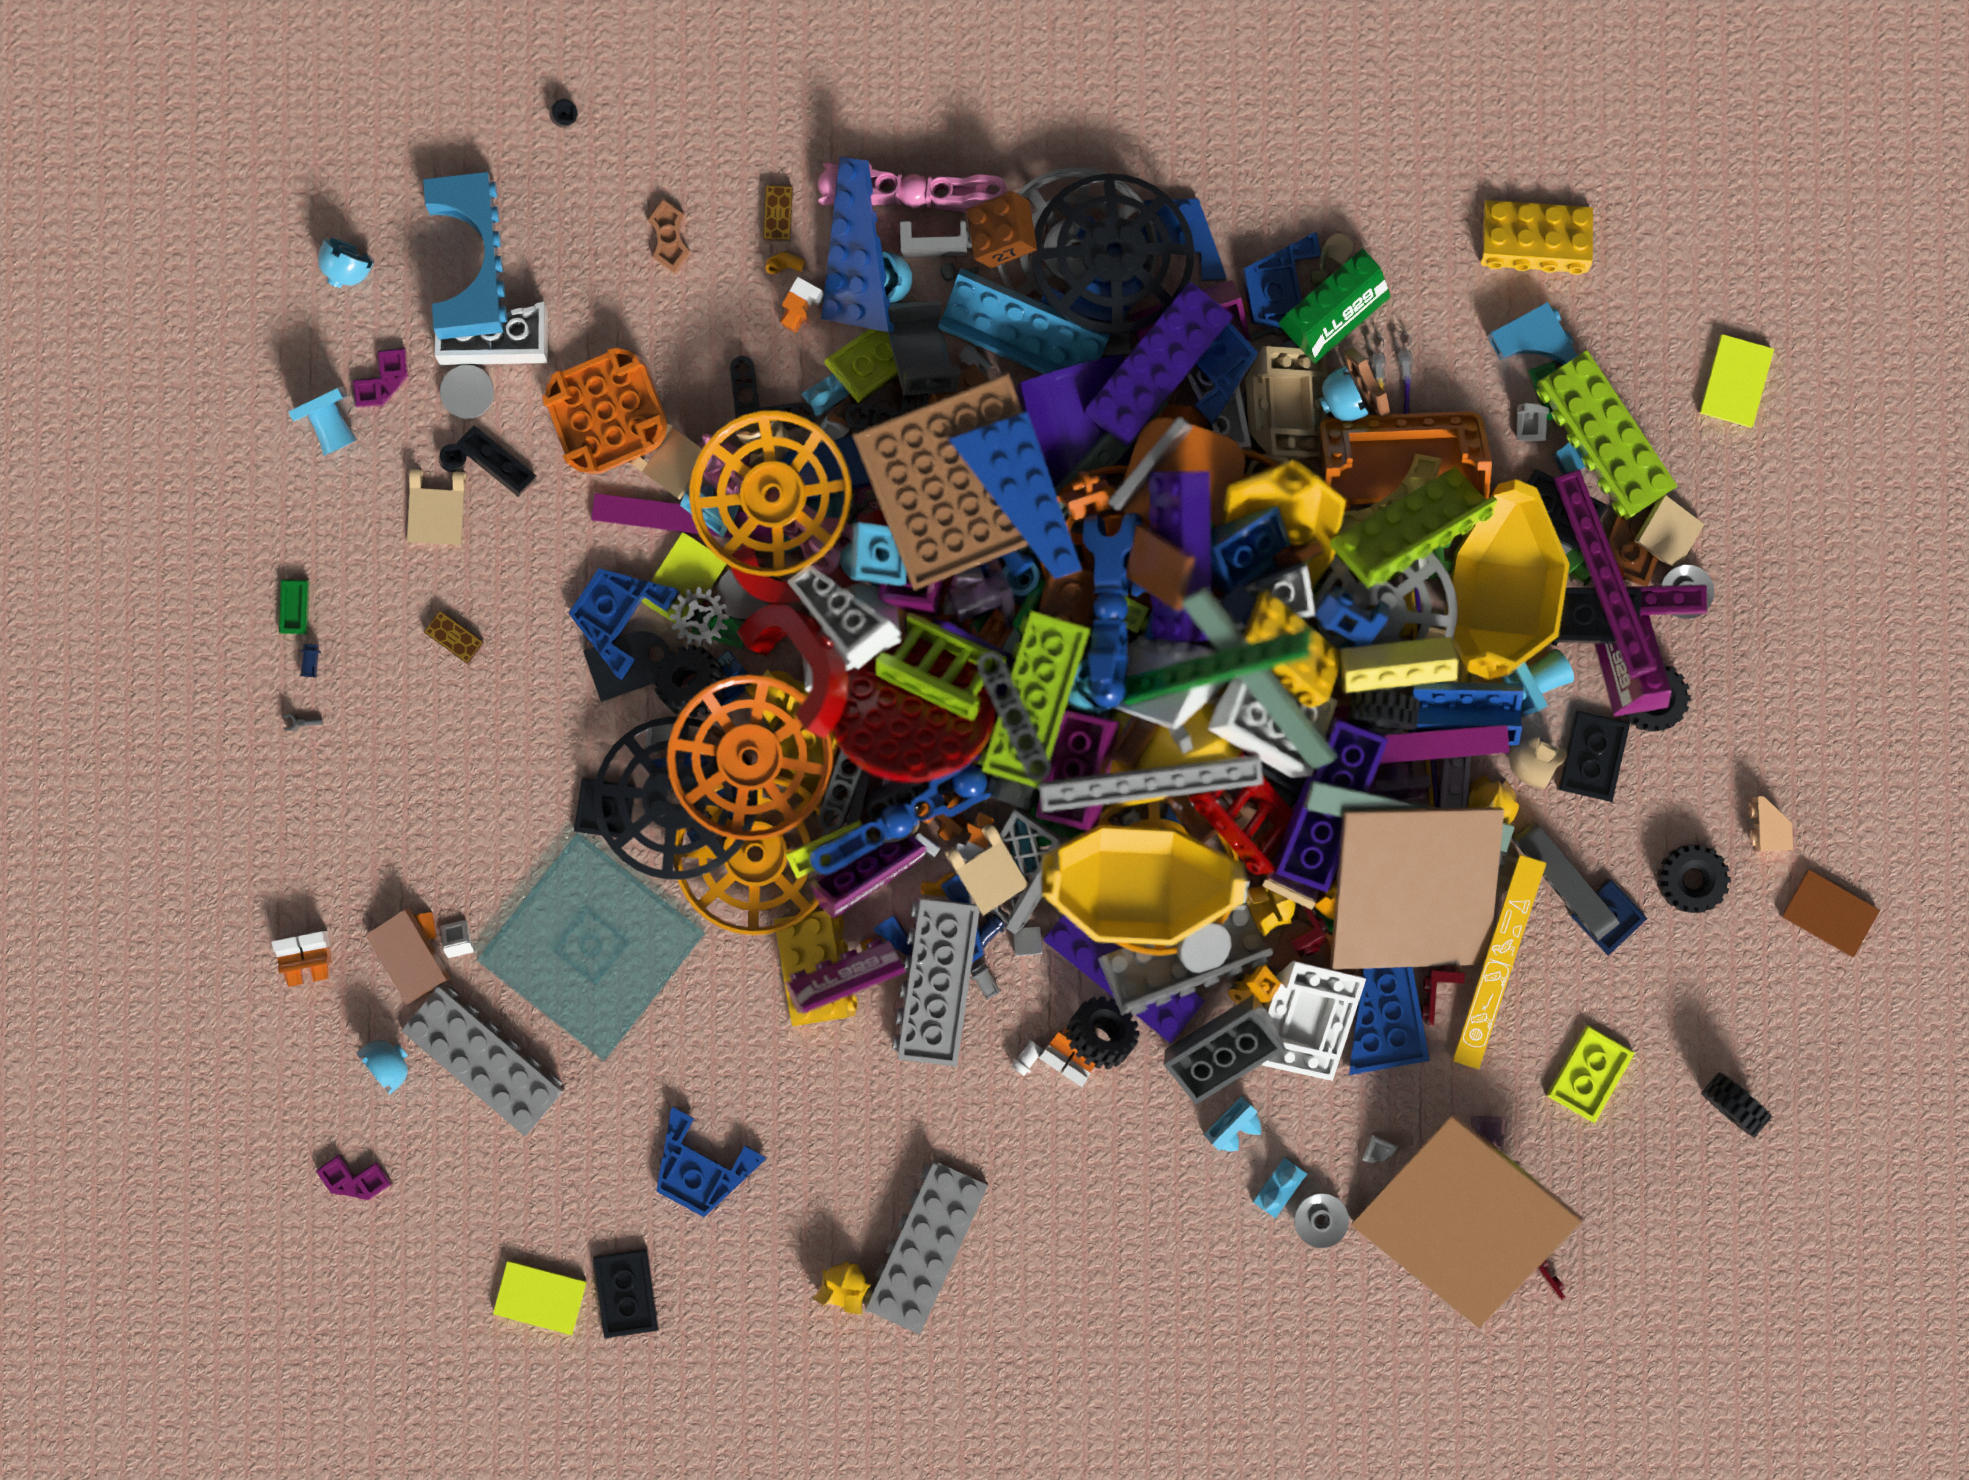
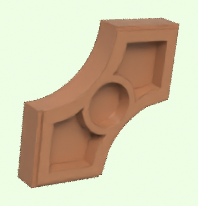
M662 198L647 218V221L655 228L658 239L657 248L652 257L676 274L691 253L683 244L680 236V227L685 214Z
M1353 347L1344 351L1348 374L1351 375L1360 388L1366 405L1382 418L1389 415L1390 409L1387 394L1375 380L1367 359Z

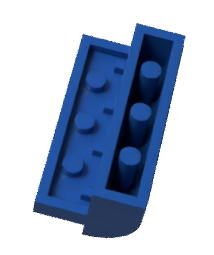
M1468 682L1414 684L1409 696L1420 700L1417 728L1408 729V733L1507 725L1509 745H1519L1522 731L1520 709L1524 693L1523 684Z

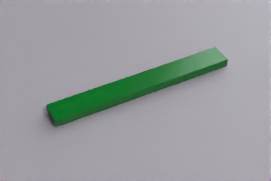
M1303 628L1128 676L1125 678L1123 702L1130 706L1309 658L1312 631Z

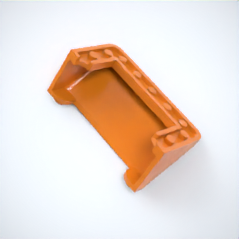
M1476 412L1389 414L1383 418L1379 415H1366L1354 421H1341L1335 417H1329L1320 423L1322 483L1346 501L1344 512L1350 511V504H1374L1392 494L1401 485V482L1409 472L1415 453L1442 458L1437 477L1456 466L1486 500L1489 499L1492 459L1483 418Z

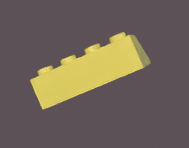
M1451 636L1341 649V692L1343 693L1457 679V656Z

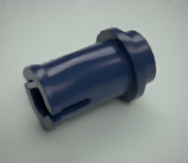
M303 644L302 649L299 651L302 652L300 676L317 677L318 653H321L319 645Z
M995 914L992 917L989 915L987 917L988 921L979 929L983 948L999 932H1003L1006 923Z

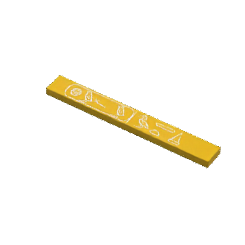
M1521 854L1518 856L1452 1058L1453 1062L1476 1069L1480 1068L1546 866L1544 861Z

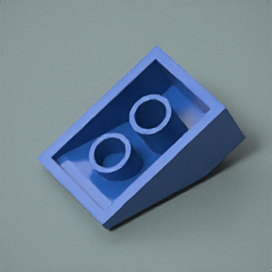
M1271 506L1210 530L1211 587L1228 593L1237 582L1244 586L1275 565L1271 557L1291 545L1278 506Z

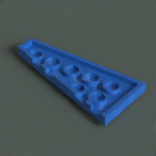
M840 156L821 319L884 332H894L893 322H890L888 308H891L889 297H886L884 287L886 274L880 237H877L875 222H878L876 211H873L871 202L873 188L869 162L864 159Z
M1028 412L948 439L1054 579L1082 570Z
M1363 968L1362 977L1366 978L1358 1002L1348 1075L1430 1061L1413 968Z

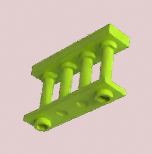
M909 612L906 616L908 636L894 656H889L883 652L880 653L876 659V675L973 721L978 714V698L975 696L985 683L980 672L977 673L967 690L962 691L951 684L967 661L978 665L979 659L986 653L997 654L1001 657L1004 664L1006 658L995 650H988L931 623L923 616H916ZM919 638L932 643L933 646L918 667H912L903 663ZM943 649L957 655L942 679H937L927 674ZM990 657L984 661L983 668L987 673H995L999 668V663L997 659Z

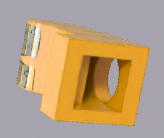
M1266 965L1258 966L1252 975L1240 974L1229 989L1228 996L1236 1004H1239L1253 994L1260 1003L1269 1002L1281 986V983Z

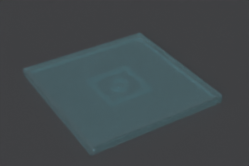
M578 832L476 961L605 1062L706 933Z

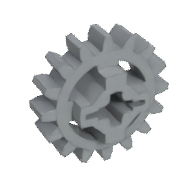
M697 587L696 594H693L688 589L686 590L688 597L684 599L679 595L677 598L681 603L679 605L672 604L671 606L676 610V614L670 615V619L677 622L672 626V630L680 629L681 632L677 637L682 639L687 636L688 645H691L694 640L701 647L703 640L712 645V637L715 636L721 639L722 636L719 630H727L728 628L723 624V620L729 619V615L722 612L728 607L726 604L719 605L718 603L722 597L717 595L712 598V590L710 589L707 590L706 594H703L700 587ZM698 599L707 600L711 602L713 606H709L707 608L701 606L698 602ZM688 604L690 607L687 616L682 618L683 609ZM698 610L702 614L707 613L703 617L704 622L702 624L698 621H691L696 617L695 612ZM718 615L717 623L711 630L709 627L711 620ZM691 627L698 628L701 635L691 634L686 629Z

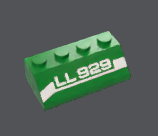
M1362 248L1290 310L1278 325L1314 364L1317 363L1391 298L1381 267Z

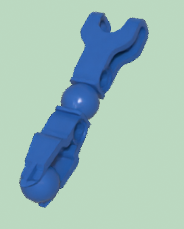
M1139 513L1126 514L1123 517L1120 531L1112 537L1107 536L1105 521L1098 514H1089L1085 517L1083 542L1095 556V593L1099 595L1093 605L1094 614L1098 620H1094L1092 645L1089 651L1092 680L1090 692L1095 703L1106 708L1117 707L1125 694L1124 685L1129 663V656L1127 654V623L1123 621L1128 612V604L1124 596H1128L1129 578L1125 575L1137 525H1144Z
M972 759L968 764L951 774L929 780L928 788L912 798L909 804L904 802L902 804L889 805L883 810L880 817L875 818L876 822L864 823L815 848L810 855L812 867L819 873L829 874L880 846L885 838L889 841L891 838L899 839L906 837L912 831L914 825H919L918 821H925L941 814L952 817L973 804L988 799L992 793L985 791L987 788L985 773L979 767L972 765ZM953 777L952 785L954 791L965 800L947 808L943 803L944 797L937 791V785ZM924 800L928 804V812L923 816H918L914 811V806L918 801ZM875 826L880 831V837L874 842H869L866 839L865 832L869 827ZM827 853L831 856L830 863L825 866L820 865V856Z

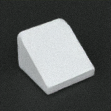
M467 920L440 926L442 946L448 958L474 951Z
M1040 927L1022 928L1014 934L1015 956L1043 954Z

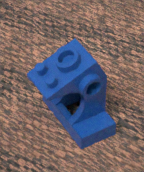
M1346 584L1340 588L1335 585L1331 590L1332 593L1326 592L1319 600L1318 604L1321 607L1315 616L1320 619V624L1324 628L1334 630L1350 639V648L1369 646L1388 620L1390 605L1380 600L1374 610H1364L1353 603L1354 598L1347 592ZM1346 614L1358 622L1355 626H1352L1341 619L1343 615Z

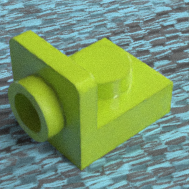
M1124 596L1128 604V612L1123 619L1127 623L1126 629L1132 631L1135 635L1138 634L1139 630L1145 632L1150 618L1148 616L1149 608Z

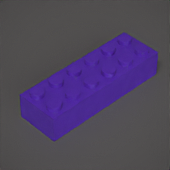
M1190 281L1087 406L1085 415L1128 448L1227 327L1233 315Z
M1150 472L1149 517L1151 529L1195 557L1186 596L1203 588L1211 595L1209 472ZM1151 594L1153 613L1151 628L1154 639L1176 641L1209 640L1184 606L1183 609L1174 610Z
M1332 716L1324 740L1337 756L1333 762L1314 769L1312 775L1307 776L1272 863L1276 874L1325 892L1328 891L1339 864L1343 817L1308 810L1304 807L1311 781L1368 792L1389 740L1380 732L1336 716Z
M1063 914L1043 938V941L1114 997L1098 959L1124 947L1114 942L1093 940L1069 917ZM1195 992L1182 997L1180 993L1171 996L1172 1000L1156 1006L1155 1002L1146 1005L1147 1010L1136 1014V1016L1169 1043H1172L1205 1002Z

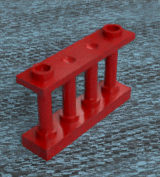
M1241 752L1236 758L1246 756ZM1263 776V784L1240 787L1241 791L1226 812L1216 801L1224 789L1191 794L1189 800L1195 805V809L1210 822L1246 863V867L1255 875L1272 873L1275 870V867L1268 861L1267 857L1282 836H1284L1293 810ZM1250 797L1257 805L1258 810L1242 831L1233 819ZM1267 817L1275 829L1259 850L1250 838Z

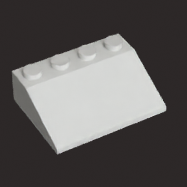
M1143 632L1127 647L1129 663L1126 677L1212 654L1216 651L1183 641L1165 639L1146 640L1145 632ZM1230 679L1130 706L1125 704L1122 699L1117 707L1111 708L1176 729Z
M1239 676L1235 677L1218 702L1208 730L1253 756L1259 755L1263 762L1291 778L1311 776L1314 769L1309 766ZM1286 690L1324 739L1337 701L1329 697L1327 702L1313 708H1308Z

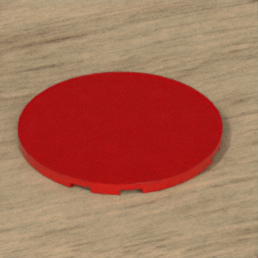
M919 638L903 663L912 667H918L933 644ZM903 641L882 652L889 656H894ZM943 649L927 674L937 679H942L957 655ZM880 653L870 658L858 669L853 667L847 670V699L842 714L832 729V733L842 751L854 763L870 773L887 779L907 782L940 778L968 764L983 749L990 737L994 725L995 704L985 683L975 696L978 698V714L972 721L877 676L876 659ZM967 661L951 685L962 691L967 690L979 672V668L974 663Z

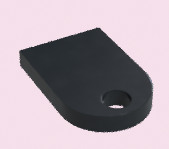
M639 631L616 639L614 646L635 659L622 680L616 677L595 647L583 650L600 701L604 702L653 685L654 678H659L655 671L657 668L662 669L663 665L660 663L661 660L658 662L652 661L649 657V651L651 648L659 646L664 651L663 658L668 660L670 658L668 655L670 649L667 643L658 635L648 631Z

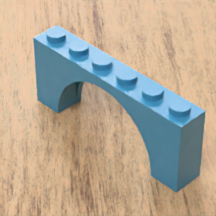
M488 172L423 179L425 205L429 214L450 216L466 222L481 235L485 247L481 270L472 284L457 296L432 304L433 329L438 340L502 333L503 322H507L506 307L501 306V297H505L504 282L499 279V272H503L502 256H498L497 248L502 247L500 231H496L495 223L500 222L498 206H494V198H498L496 181H491Z
M1548 302L1491 332L1487 336L1499 360L1518 354H1537L1548 357L1563 366L1580 355H1577L1572 347L1574 340L1568 330L1564 331L1559 323L1561 321L1559 312L1554 306L1550 307ZM1569 441L1552 455L1562 475L1585 468L1581 460L1584 456L1578 447L1574 449Z

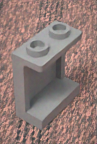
M960 220L961 234L955 237L912 238L911 221L900 222L902 258L967 257V249H972L970 230L966 228V220Z

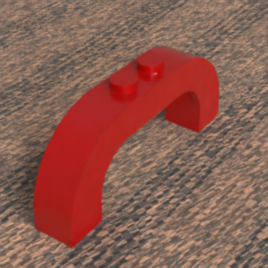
M882 509L856 517L857 523L889 527ZM751 547L736 550L731 555L741 562L759 567L754 549ZM728 565L738 585L749 595L762 602L786 605L802 601L787 581H777L768 576L749 574ZM842 566L837 567L830 574H823L842 589L862 582V580L851 579L843 571Z
M783 604L765 606L753 613L736 633L748 649L765 656L770 653L778 641L787 635L810 665L812 671L810 692L794 715L806 731L826 738L839 720L848 694L846 664L834 647V640L823 632V626L818 620Z

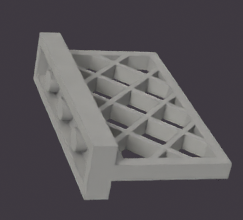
M1018 807L1013 811L1000 834L1002 842L1013 841L1016 854L1011 855V857L1018 860L1020 871L1029 886L1024 891L1010 898L1013 908L1010 915L1003 911L1000 905L990 911L1008 924L1006 929L1014 934L1026 925L1043 896L1041 894V855L1071 840L1067 836L1061 838ZM1017 818L1026 823L1028 833L1017 835L1014 825ZM1043 835L1052 841L1048 849L1039 850L1036 836ZM1030 838L1033 851L1022 853L1018 839ZM1035 856L1037 869L1027 871L1024 858Z

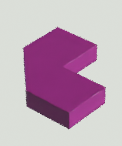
M405 348L378 351L380 378L353 380L356 408L384 406L408 378Z
M337 1155L316 1170V1173L329 1192L337 1195L370 1200L393 1184L378 1162H375L354 1176L340 1155Z

